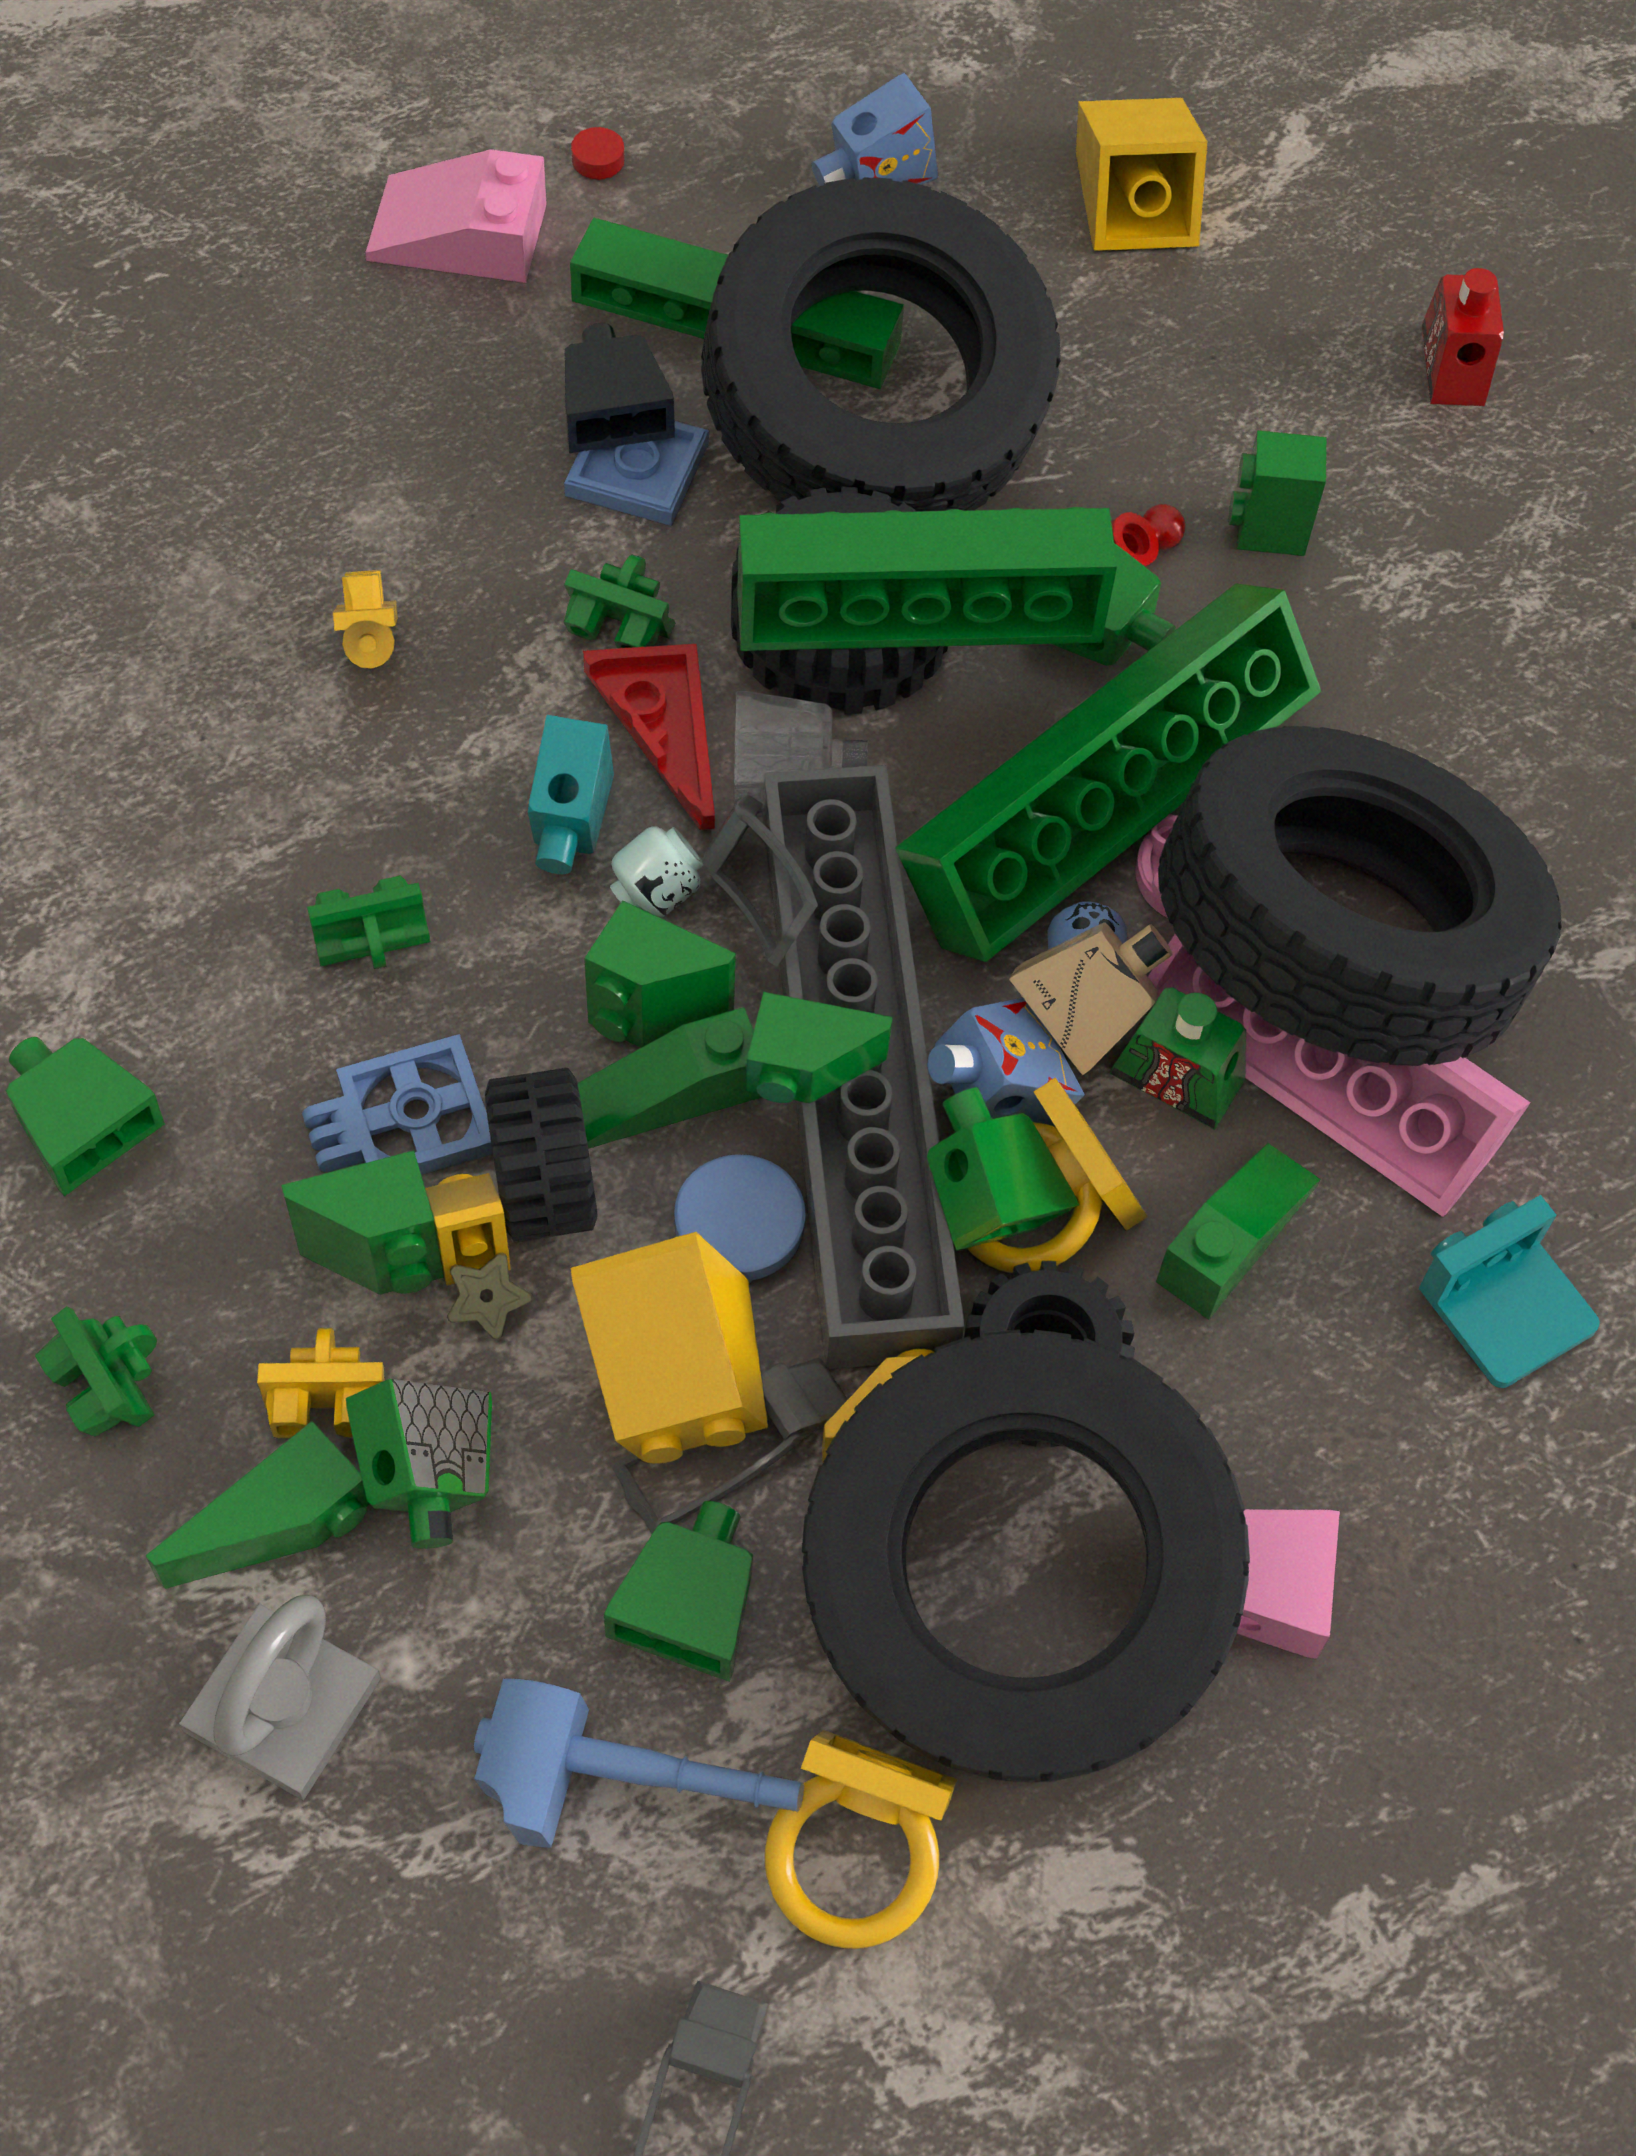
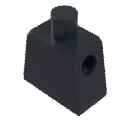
M595 323L583 331V343L570 344L564 349L565 411L569 454L675 438L673 392L644 337L630 335L616 338L615 331L611 325Z

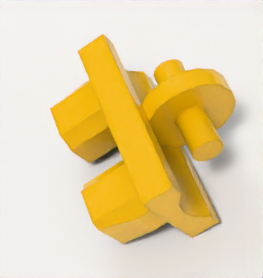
M381 570L345 572V576L342 577L345 604L337 605L333 611L334 630H345L342 645L345 655L352 663L362 668L371 669L379 667L389 660L394 650L395 639L390 627L395 626L398 619L396 601H384Z
M318 1328L315 1347L291 1348L290 1363L258 1364L257 1383L265 1408L267 1409L272 1434L276 1438H291L309 1424L310 1408H335L334 1428L336 1434L344 1437H353L346 1408V1398L385 1381L383 1362H360L359 1347H335L333 1328Z

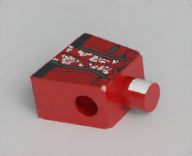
M1473 268L1467 271L1465 275L1447 274L1440 278L1422 323L1430 404L1485 406L1503 341L1504 329L1496 276L1487 269ZM1464 345L1465 348L1461 358H1468L1467 362L1457 357L1459 349Z

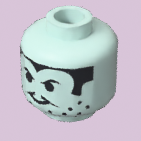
M651 826L614 855L612 869L618 880L610 885V888L620 902L623 900L662 918L698 890L701 879L697 870L704 866L693 847L676 828L672 827L666 832L662 828Z

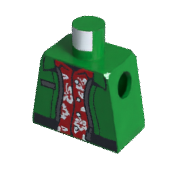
M1165 987L1114 1063L1110 1074L1215 1130L1245 1081L1246 1029L1240 1022L1217 1011L1215 1002L1209 996L1202 993H1189L1186 995L1173 987Z

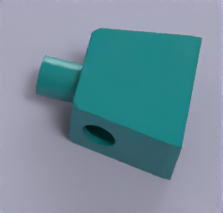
M552 715L546 716L528 804V816L534 843L539 845L535 864L544 871L554 874H568L572 871L576 852L591 854L596 849L614 777L608 725Z

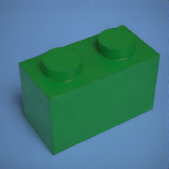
M1257 430L1252 454L1242 453L1240 459L1238 488L1243 490L1242 492H1232L1229 506L1228 524L1238 526V550L1305 556L1326 484L1327 437Z

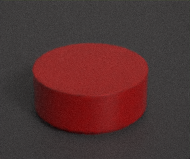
M604 127L587 128L580 131L572 140V164L579 174L591 179H606L616 175L623 168L625 161L624 142L615 131Z

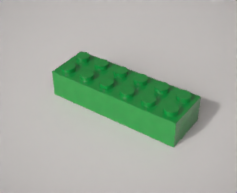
M1070 507L1067 509L1025 510L1010 508L1006 510L973 511L950 509L946 511L921 512L890 510L869 513L824 512L817 514L763 513L760 515H739L737 596L740 650L1102 643L1117 570L1110 508Z

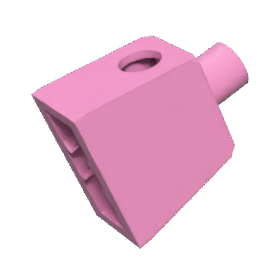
M1245 1509L1244 1515L1246 1524H1248L1250 1563L1248 1564L1249 1581L1243 1615L1241 1616L1237 1634L1305 1657L1317 1659L1330 1637L1340 1511Z

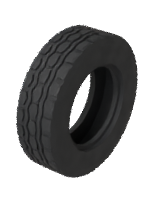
M863 177L862 180L850 178L826 182L820 187L812 186L788 196V200L785 202L779 201L760 215L756 224H750L734 244L733 251L728 254L718 277V285L713 294L705 329L701 355L703 360L701 366L704 395L709 396L707 407L716 430L722 433L721 440L736 462L742 463L745 467L744 471L765 491L769 490L774 494V498L782 502L795 495L798 500L806 498L809 490L826 488V493L840 492L841 486L858 487L859 494L872 496L873 491L889 495L892 504L900 506L904 502L917 512L946 511L950 509L973 511L984 505L989 498L988 496L994 497L1011 480L1014 471L1019 469L1050 407L1049 403L1052 401L1060 372L1058 366L1061 361L1060 334L1056 332L1058 321L1052 300L1046 295L1047 288L1033 263H1029L1027 255L1009 234H1005L1000 230L1001 227L978 209L975 211L967 206L968 203L943 191L940 193L931 190V187L904 180L899 182L893 181L890 178ZM853 291H874L900 297L928 312L950 334L963 359L967 380L966 393L945 411L919 421L888 423L860 417L831 402L810 382L795 355L790 327L805 310L833 295Z
M1311 726L1272 727L1250 732L1247 736L1244 734L1222 745L1205 761L1201 770H1199L1173 824L1172 831L1169 833L1159 859V891L1162 894L1161 901L1169 923L1173 924L1174 933L1188 954L1193 956L1196 964L1217 985L1225 989L1228 995L1248 1010L1255 1012L1263 1017V1020L1292 1036L1294 1034L1304 1039L1305 1042L1334 1053L1339 1052L1347 1054V1057L1375 1063L1383 1062L1390 1065L1406 1066L1435 1065L1456 1061L1460 1057L1466 1058L1487 1048L1489 1044L1494 1043L1508 1029L1516 1014L1520 1011L1524 1001L1531 993L1545 966L1554 954L1561 936V903L1558 902L1559 894L1552 874L1548 873L1547 865L1535 846L1529 842L1527 836L1509 816H1505L1498 806L1478 790H1474L1465 781L1442 767L1430 763L1429 760L1405 749L1391 746L1390 743L1361 734H1351L1348 731L1324 727L1312 728ZM1282 853H1300L1328 858L1373 876L1410 902L1427 920L1435 932H1420L1389 926L1343 907L1307 882L1291 866Z
M1020 1330L984 1333V1337L971 1340L970 1336L936 1347V1352L925 1357L921 1354L891 1373L892 1378L883 1385L879 1383L854 1408L856 1412L848 1421L845 1420L826 1450L828 1455L824 1459L823 1464L818 1467L808 1498L810 1504L804 1517L801 1551L804 1553L802 1571L806 1599L818 1638L832 1668L863 1710L897 1740L946 1767L993 1780L1051 1782L1101 1771L1146 1749L1183 1719L1215 1679L1224 1664L1240 1625L1249 1581L1248 1524H1246L1245 1508L1235 1475L1232 1474L1227 1464L1228 1459L1211 1429L1206 1428L1205 1424L1199 1419L1201 1415L1175 1388L1172 1390L1163 1383L1164 1378L1134 1358L1130 1361L1128 1358L1120 1356V1351L1086 1338L1084 1342L1079 1339H1071V1334L1034 1330V1334L1020 1333ZM1019 1440L1047 1442L1066 1447L1087 1457L1105 1470L1117 1482L1132 1504L1141 1525L1146 1549V1576L1142 1596L1130 1621L1119 1636L1094 1658L1075 1668L1049 1676L1033 1678L1010 1677L982 1670L963 1661L941 1645L929 1632L916 1609L908 1583L906 1567L908 1537L914 1516L920 1503L935 1481L960 1459L977 1450L1003 1442Z

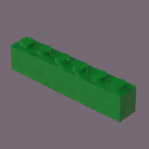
M593 217L570 261L572 301L704 339L713 294L718 285V277L728 254ZM858 291L833 295L817 302L805 310L790 327L793 349L800 366L881 389L901 343L904 304Z

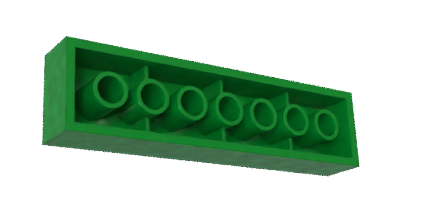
M1234 584L895 847L942 949L987 962L1183 804L1202 765L1217 749L1244 734L1247 736L1253 731L1272 727L1277 728L1322 692L1285 590Z

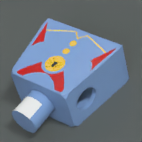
M903 73L835 116L831 123L835 151L812 162V170L819 186H823L826 182L850 178L862 180L863 177L890 178L893 181L902 182L904 180L920 185L938 178L931 107L907 75Z
M1024 998L974 1007L966 1011L939 1038L928 1057V1072L936 1083L951 1084L955 1094L978 1087L992 1119L1024 1113L1035 1123L1053 1126L1054 1123L1033 1091L1055 1077L1074 1104L1085 1096L1057 1041Z

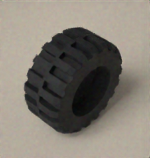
M841 486V491L836 493H826V488L809 490L804 499L798 500L794 495L776 505L777 514L869 513L890 510L917 512L904 502L900 506L892 504L889 495L873 491L872 496L859 494L858 487ZM737 547L736 560L732 566V638L737 642V653L743 664L749 669L753 668V677L768 690L774 686L779 689L778 697L796 706L799 701L810 704L811 711L828 714V708L844 709V715L861 714L863 707L874 705L877 711L894 705L896 696L899 694L904 699L910 697L922 688L923 678L927 680L933 677L941 666L942 655L947 652L948 646L741 651L737 596Z

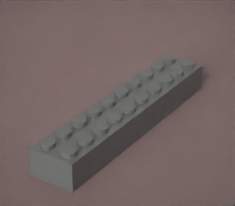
M886 765L764 773L763 824L795 859L806 876L818 905L780 962L783 996L893 1017L886 1061L810 1104L795 1101L825 1365L827 1369L880 1365L886 1358L898 1357L899 1354L912 1349H929L936 1352V1347L962 1339L965 1325L953 1240L927 1160L929 1148L938 1144L939 1139L930 1075L927 1066L928 1060L900 860L895 850L897 838ZM766 844L778 945L802 909L803 903L787 869L773 850Z

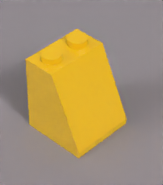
M1183 98L1078 101L1076 157L1094 251L1199 247L1207 140Z
M692 1232L571 1268L574 1290L617 1443L642 1461L659 1464L677 1460L683 1455L684 1450L707 1444L715 1447L734 1445L743 1441L747 1433L768 1428L748 1279L697 1232Z

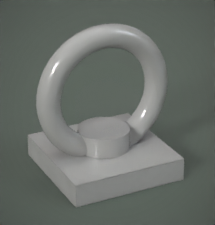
M310 1595L296 1596L284 1603L275 1612L259 1603L179 1725L187 1735L304 1801L381 1680L378 1669L323 1639L326 1626V1612L322 1603L316 1597Z

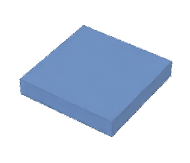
M675 421V438L579 452L564 482L565 496L672 526L709 444V430Z

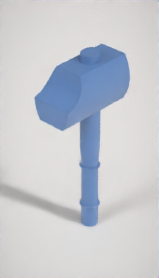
M503 1679L492 1719L482 1718L475 1736L474 1751L481 1754L474 1780L487 1796L503 1805L505 1825L519 1844L527 1846L552 1847L572 1772L643 1786L676 1788L679 1793L682 1790L719 1796L754 1803L756 1808L759 1805H765L796 1812L800 1810L804 1795L803 1782L767 1776L764 1771L760 1774L689 1761L686 1756L680 1759L650 1749L583 1737L582 1734L589 1708L581 1694L566 1688L537 1681Z

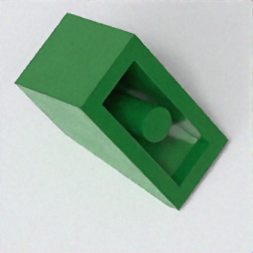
M763 992L747 1056L746 1091L758 1093L764 1099L776 1103H788L793 1100L812 1103L887 1060L893 1017Z

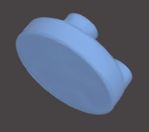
M751 1155L719 1157L698 1167L681 1186L675 1202L676 1237L697 1232L738 1269L750 1283L752 1280L766 1277L781 1269L798 1250L803 1240L805 1229V1204L803 1196L792 1177L771 1161Z

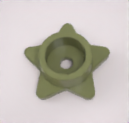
M498 1253L480 1269L457 1264L450 1268V1273L459 1292V1296L447 1315V1319L451 1323L477 1321L493 1339H499L503 1334L507 1313L532 1300L530 1292L509 1280L507 1255L504 1253ZM485 1289L493 1292V1298L489 1302H484L480 1298L481 1292Z

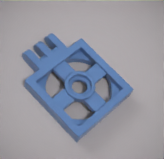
M460 1034L338 1068L336 1071L343 1096L311 1105L302 1112L306 1127L313 1129L309 1133L312 1148L321 1150L316 1154L315 1158L318 1168L322 1172H331L362 1162L367 1163L390 1157L374 1146L371 1136L396 1128L410 1132L416 1149L415 1155L421 1175L493 1154L487 1113ZM417 1068L441 1071L456 1079L458 1083L434 1089L432 1086L421 1082ZM391 1075L396 1091L391 1097L390 1102L363 1110L364 1103L373 1088ZM412 1100H422L428 1104L429 1110L424 1117L411 1119L405 1115L404 1107ZM470 1107L472 1120L464 1137L460 1140L442 1144L436 1128L441 1115Z

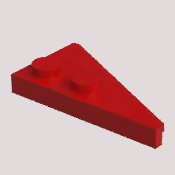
M697 644L583 651L584 672L699 830L715 829V811Z

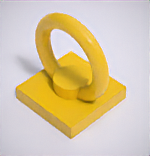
M1056 1077L1033 1091L1056 1127L1043 1123H1033L1074 1192L1079 1206L1074 1208L1067 1225L1055 1237L1040 1245L1017 1248L1007 1246L996 1240L966 1248L978 1260L997 1270L1013 1273L1014 1266L1028 1262L1031 1271H1039L1042 1261H1056V1266L1068 1260L1083 1247L1093 1233L1100 1216L1102 1199L1126 1231L1148 1217L1094 1132Z
M823 1730L810 1740L801 1769L818 1776L804 1783V1795L800 1810L796 1812L779 1808L770 1825L765 1846L766 1876L778 1907L786 1918L801 1932L814 1940L833 1947L845 1949L868 1948L890 1941L903 1933L919 1918L928 1905L936 1886L939 1871L938 1842L929 1817L942 1820L949 1806L957 1779ZM837 1801L838 1804L882 1822L899 1824L906 1836L910 1852V1867L905 1885L889 1906L871 1916L855 1919L842 1918L823 1911L806 1896L796 1877L794 1848L797 1836L806 1820L816 1810L830 1802Z

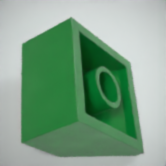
M623 900L584 958L588 1023L592 1024L601 1035L612 1041L623 1042L625 1040L642 1048L684 1024L734 1010L736 953Z
M414 1150L281 1185L301 1256L379 1295L392 1291L400 1294L417 1292L427 1287L431 1281L444 1278L435 1222Z

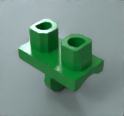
M632 554L626 559L622 568L605 563L601 570L600 579L570 569L564 583L570 596L564 624L571 634L588 640H596L605 617H609L622 622L614 640L617 648L649 647L655 645L659 635L669 639L676 623L674 619L668 617L669 604L655 599L659 592L660 582L644 576L646 568L644 558Z
M399 875L379 880L377 885L373 887V893L349 897L348 893L340 889L318 893L315 905L309 906L307 909L320 966L370 956L373 968L379 969L387 967L384 952L431 942L419 883L408 885L406 880Z
M67 1306L51 1318L59 1333L35 1357L44 1373L53 1383L66 1387L80 1375L84 1374L90 1386L66 1404V1410L78 1430L96 1437L121 1421L140 1427L155 1415L135 1382L145 1379L152 1372L145 1358L156 1347L157 1338L148 1325L139 1324L126 1327L120 1316H114L105 1321L102 1326L94 1318L79 1320L74 1310Z

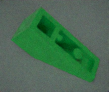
M739 1008L684 1024L578 1082L588 1149L762 1098L758 1093L746 1091L747 1056L754 1030L745 1008Z
M1267 1143L1202 1205L1168 1246L1156 1283L1209 1320L1315 1190L1320 1182V1178Z
M311 1421L150 1551L146 1558L156 1579L167 1589L317 1548L332 1535L336 1538L346 1535L364 1518L367 1511L366 1507L370 1504L366 1500L361 1473Z

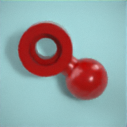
M1158 504L1151 507L1145 512L1143 517L1136 513L1126 512L1111 521L1114 543L1145 567L1155 561L1159 549L1166 550L1176 546L1182 540L1186 528L1182 513L1176 507L1168 504Z

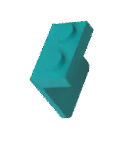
M1541 1194L1520 1207L1514 1201L1502 1205L1484 1220L1483 1228L1466 1237L1463 1231H1459L1440 1242L1430 1254L1433 1261L1419 1286V1290L1492 1385L1498 1388H1506L1589 1339L1596 1333L1600 1325L1596 1313L1540 1244L1557 1216Z

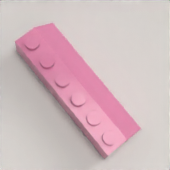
M1174 934L1168 944L1173 955L1155 967L1148 976L1158 991L1157 998L1165 987H1173L1186 995L1189 993H1202L1209 996L1215 1002L1217 1011L1240 1022L1246 1029L1245 1078L1442 1217L1448 1213L1495 1155L1531 1103L1466 1058L1460 1057L1456 1061L1435 1065H1390L1389 1063H1375L1347 1057V1054L1334 1053L1305 1042L1304 1039L1294 1034L1292 1036L1263 1020V1017L1255 1012H1251L1228 995L1225 989L1217 985L1196 964V960L1192 955L1188 954L1176 934Z

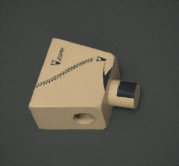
M1102 923L1023 962L1015 968L1009 980L1079 1072L1084 1075L1155 1004L1158 991L1146 974L1173 954L1164 938L1151 924L1122 944L1113 930L1106 923Z

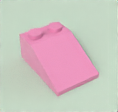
M490 149L389 175L366 249V261L526 283L546 208L544 157Z

